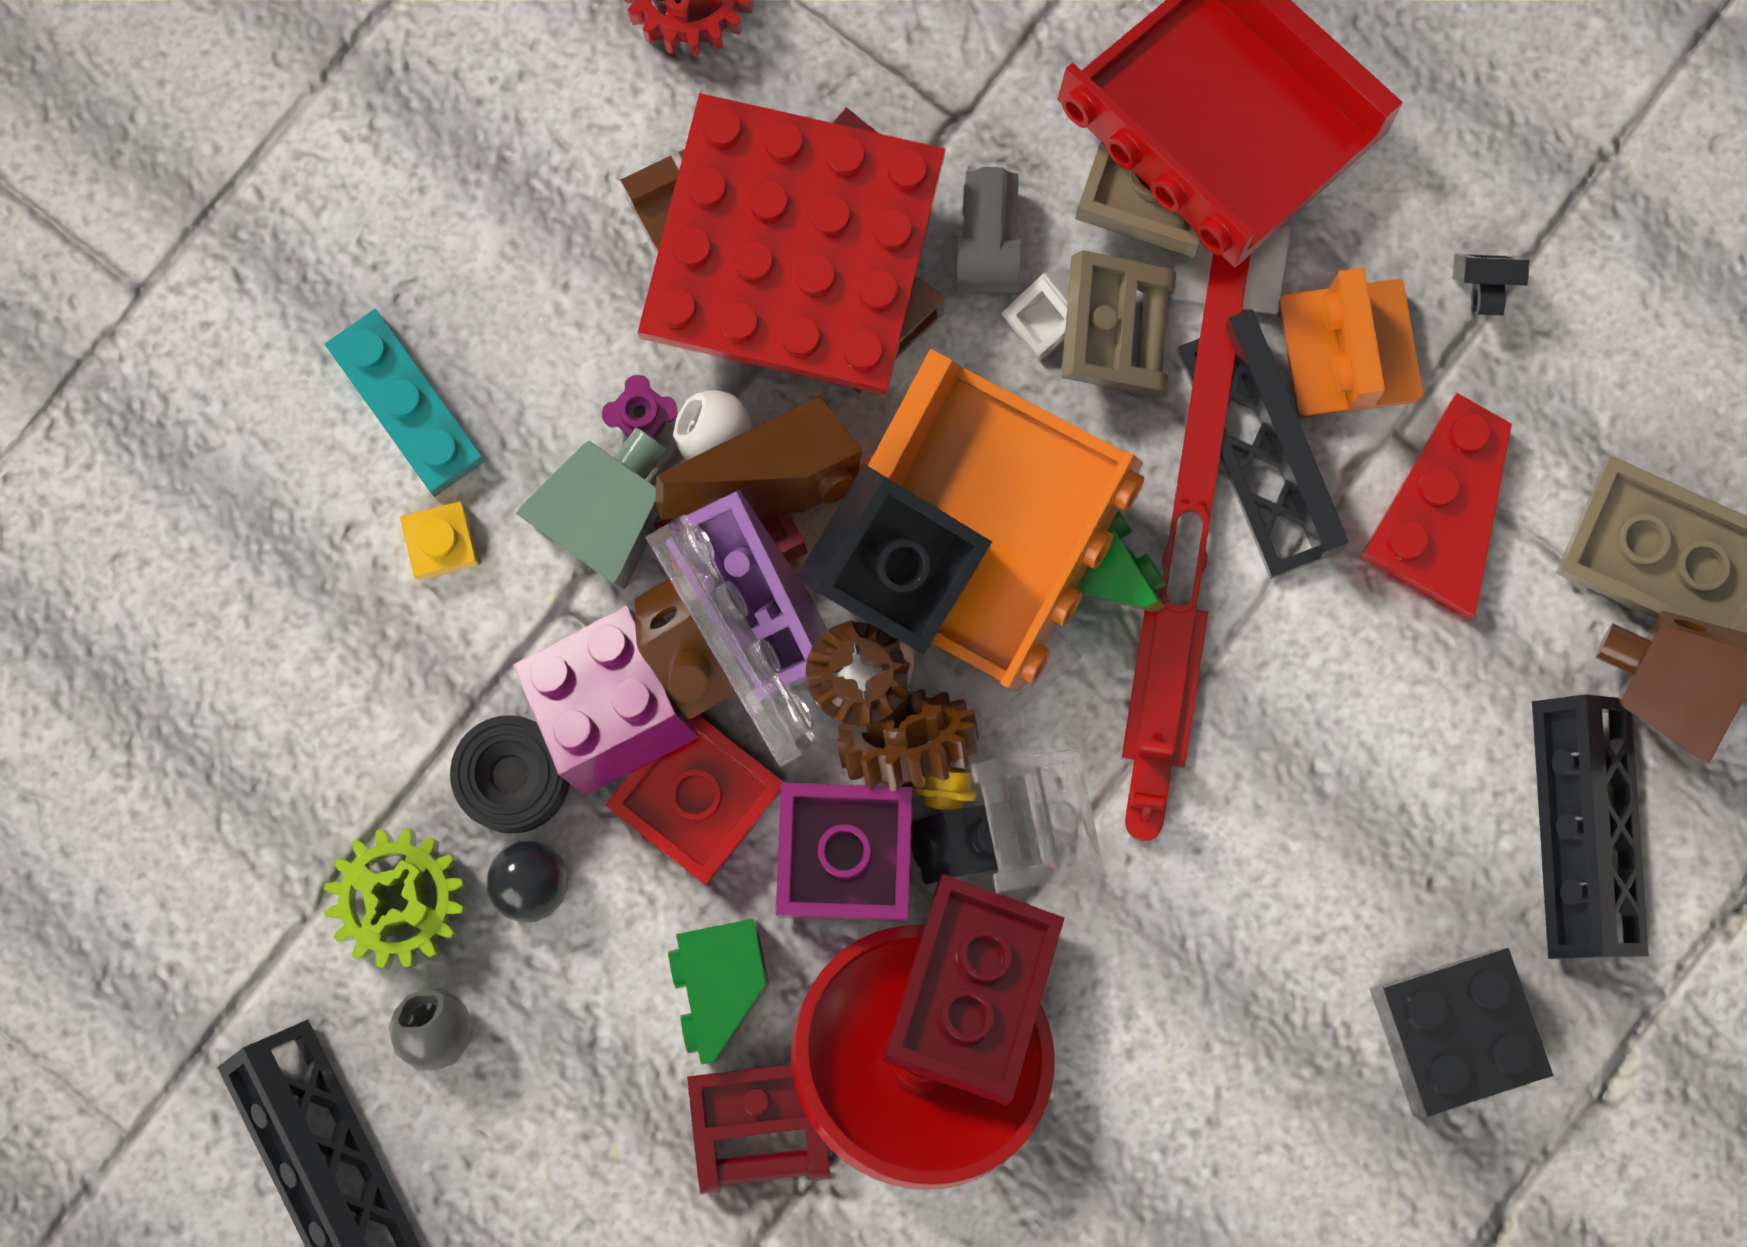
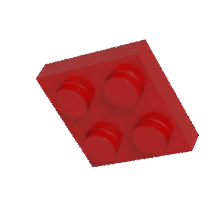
M698 715L691 719L699 736L698 738L632 771L605 806L705 886H708L780 795L781 783L784 782Z

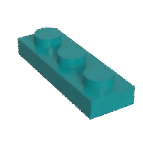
M376 308L324 344L434 497L485 462L482 455Z

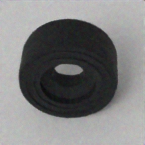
M515 715L497 716L477 724L461 739L451 760L450 783L458 805L472 820L497 832L507 834L524 833L544 825L559 811L569 791L570 783L559 776L537 722L525 717ZM506 757L521 758L528 768L526 784L520 790L513 793L501 792L493 781L495 766Z

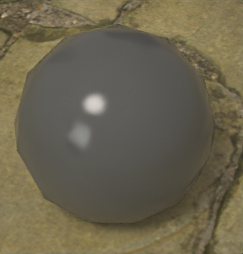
M424 989L407 995L395 1009L389 1024L390 1038L395 1054L417 1070H439L455 1064L467 1049L473 1033L466 1005L444 989Z

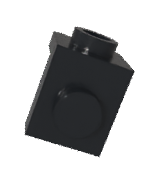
M1008 801L944 811L912 823L911 827L914 837L912 852L915 862L920 867L923 882L926 885L937 883L942 874L956 878L1005 869L1021 864Z

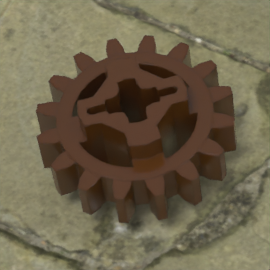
M925 689L908 691L894 712L876 723L863 726L840 724L838 726L839 738L836 739L842 768H847L849 779L856 780L864 777L865 785L868 788H873L883 781L889 782L890 791H897L900 787L916 786L917 788H923L926 783L925 778L931 776L947 780L950 778L948 770L950 767L966 768L969 765L967 755L978 754L979 751L977 742L979 735L974 710H968L966 700L962 698L950 702L949 692L944 691L933 698L926 697Z

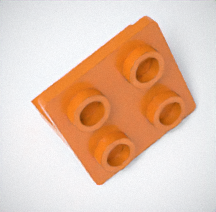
M1364 267L1340 270L1327 289L1285 294L1280 298L1279 310L1296 412L1300 418L1417 403L1423 397L1405 286L1401 279L1367 283Z

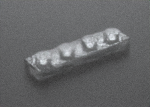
M685 514L645 538L779 767L801 756L814 742L815 737L811 732L814 729L812 716L801 698L797 695L791 697L778 675L781 673V665L771 645L763 638L758 640L745 619L748 615V609L743 596L730 581L724 583L714 566L712 559H714L715 553L708 536L697 524L691 525Z

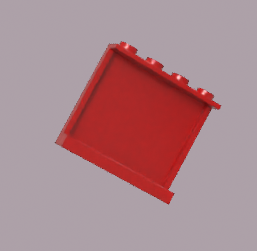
M1165 0L1084 69L1080 70L1073 62L1067 66L1057 98L1062 104L1065 114L1074 124L1081 128H1088L1106 145L1109 155L1116 164L1123 169L1132 170L1151 188L1154 198L1164 209L1178 213L1196 230L1200 242L1207 250L1215 255H1222L1235 268L1388 133L1403 104L1395 94L1292 0Z

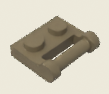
M1085 250L1072 255L1061 378L1125 390L1139 397H1165L1168 388V375L1162 371L1168 295L1175 292L1176 272L1165 267ZM1138 288V291L1143 293L1138 367L1131 366Z

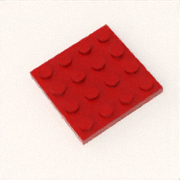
M699 93L637 332L639 338L887 396L945 159L946 148Z

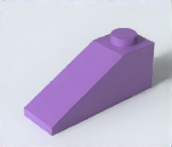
M738 490L680 518L765 693L767 694L805 677L808 654L813 644L827 631V628L810 593L797 577V574L741 491Z

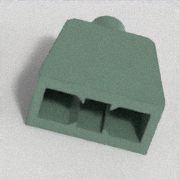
M638 428L634 429L615 457H612L597 445L588 441L519 508L516 514L613 584L624 589L629 583L655 529L654 524L660 519L655 511L656 487L645 479L667 449Z

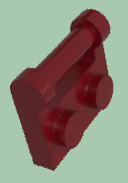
M792 1064L687 1076L697 1176L701 1195L721 1193V1186L807 1175L811 1176L812 1182L831 1179L828 1146L819 1137L801 1106L795 1088ZM805 1130L807 1149L718 1159L716 1140Z

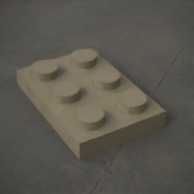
M1614 456L1607 458L1599 472L1556 570V574L1655 619L1661 611L1747 633V516Z

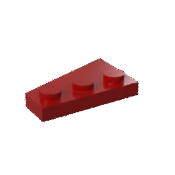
M1456 392L1359 557L1469 620L1474 618L1512 423Z

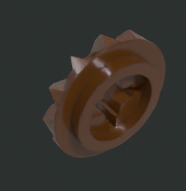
M850 620L828 629L813 644L806 661V683L813 701L827 716L847 725H869L892 714L908 692V671L911 664L905 660L898 639L891 637L872 624ZM855 649L856 655H860L863 665H873L874 668L882 667V671L866 680V690L863 694L862 690L858 689L855 679H845L844 676L834 678L833 674L839 673L853 663Z

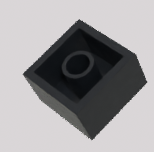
M864 464L797 574V577L817 593L924 655L992 544V541Z
M1509 948L1486 951L1370 989L1413 1115L1429 1117L1554 1076Z

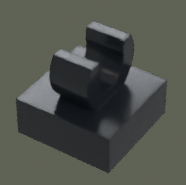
M1454 254L1452 279L1462 283L1473 284L1471 312H1477L1478 315L1504 316L1506 303L1505 285L1528 286L1530 260L1518 256Z

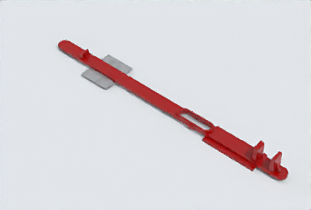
M1284 224L1236 268L1222 255L1211 253L1201 242H1199L1194 257L1176 253L1174 271L1176 272L1175 292L1170 294V299L1204 304L1205 306L1168 544L1165 546L1162 554L1163 579L1167 586L1160 589V597L1166 606L1157 612L1144 610L1121 758L1134 760L1125 815V827L1127 832L1139 841L1152 840L1161 832L1164 824L1172 766L1185 768L1209 613V611L1197 610L1196 608L1201 577L1208 563L1206 545L1235 360V351L1225 326L1229 317L1242 313V310L1253 309L1254 312L1278 314L1291 230L1290 225ZM1195 513L1202 520V532L1192 597L1187 604L1177 606L1172 604L1167 597L1177 523L1183 514Z

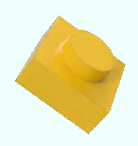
M461 501L400 517L413 575L418 581L479 566L466 508Z

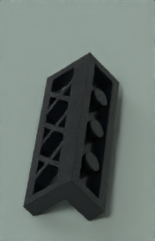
M1253 309L1229 317L1225 326L1235 351L1234 361L1237 366L1236 373L1231 382L1228 405L1230 401L1254 410L1261 426L1252 445L1229 436L1224 427L1220 457L1269 578L1273 579L1339 554L1349 541ZM1199 339L1180 345L1177 348L1191 386L1193 384ZM1240 378H1242L1249 396L1235 391ZM1264 434L1273 454L1259 448ZM1234 449L1248 455L1242 469ZM1254 458L1273 465L1280 470L1284 485L1276 503L1250 491L1246 475ZM1288 492L1296 511L1282 506ZM1257 506L1271 512L1266 526ZM1278 515L1303 526L1311 549L1282 560L1278 559L1269 537Z
M1584 694L1532 701L1548 959L1649 956L1632 713L1619 703L1620 698ZM1602 712L1608 713L1609 743L1604 737ZM1608 782H1610L1613 787V807L1608 801ZM1613 846L1618 852L1619 868L1617 872L1612 864ZM1618 911L1622 916L1624 943H1618L1616 914Z
M308 1019L243 1047L217 1067L305 1247H368L364 1234L369 1219L387 1226L397 1247H421ZM296 1042L307 1064L303 1082L283 1075L272 1051ZM310 1102L329 1109L336 1123L331 1141L311 1132L305 1120ZM339 1160L359 1169L365 1181L360 1200L341 1192L334 1178Z

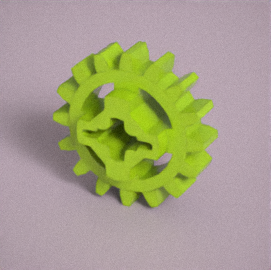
M403 828L397 843H394L389 831L379 829L376 830L375 835L376 846L371 848L364 841L356 839L352 842V847L357 858L353 862L336 858L334 861L335 867L344 875L341 882L325 883V891L338 895V904L324 910V915L327 918L342 919L344 925L337 930L333 937L336 942L341 943L355 939L357 943L353 949L352 957L356 960L363 961L373 951H376V967L389 969L393 963L394 956L398 954L404 968H414L417 964L416 951L421 949L428 957L436 958L441 955L435 941L436 938L440 935L456 939L459 933L448 922L451 915L467 914L468 908L454 902L453 894L468 887L467 881L450 878L448 872L458 863L455 856L449 854L438 859L434 857L440 844L436 839L428 837L419 847H416V832L411 829ZM407 856L404 861H399L394 870L380 873L370 868L384 858ZM431 875L437 888L436 908L429 904L425 886ZM404 886L401 895L409 901L407 907L403 911L397 909L388 911L391 902L384 897L386 890L389 887L401 889ZM357 890L363 894L366 914L361 921L355 904ZM413 925L422 930L418 935L405 941L385 942L388 936H393L398 927Z

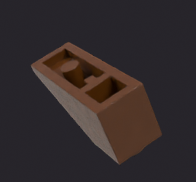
M818 396L658 474L656 480L655 511L662 520L680 519L738 490L741 491L756 515L800 513L823 502L832 504L845 497L857 477L862 449L823 398Z

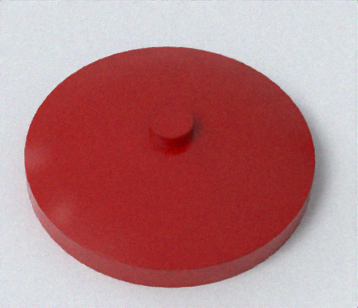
M903 925L880 930L858 939L832 958L819 973L808 990L795 1021L791 1047L792 1074L801 1106L809 1122L819 1137L844 1162L859 1172L892 1186L917 1190L946 1189L961 1186L991 1173L1016 1153L1032 1135L1044 1114L1053 1086L1055 1072L1053 1037L1049 1021L1040 1003L1014 1098L1007 1106L882 1062L924 926Z

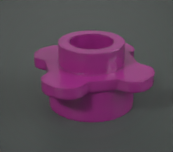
M643 375L630 376L625 381L623 393L616 401L606 403L602 409L604 423L610 428L618 427L628 438L634 429L638 428L655 440V437L664 429L665 424L672 422L677 416L675 401L668 396L661 397L651 389L648 378ZM637 407H643L646 410L643 417H636L634 415V410Z

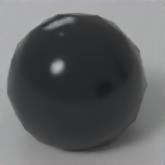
M518 841L503 848L492 860L487 873V893L493 906L506 918L520 923L537 922L552 915L562 904L568 889V872L561 856L550 846L537 841Z

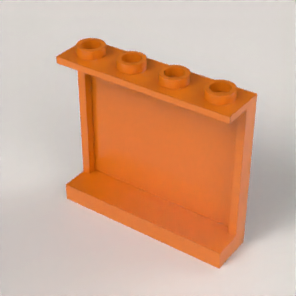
M932 349L926 355L868 466L992 541V544L931 643L1001 681L1000 684L1021 691L1026 681L1034 684L1044 671L1051 655V650L1046 648L1045 645L1056 625L1066 626L1077 610L1082 598V592L1076 588L1087 567L1096 569L1105 558L1113 541V534L1107 532L1119 508L1128 511L1138 497L1145 479L1144 476L1138 473L1144 463L1134 454L1114 447L961 367L953 360Z

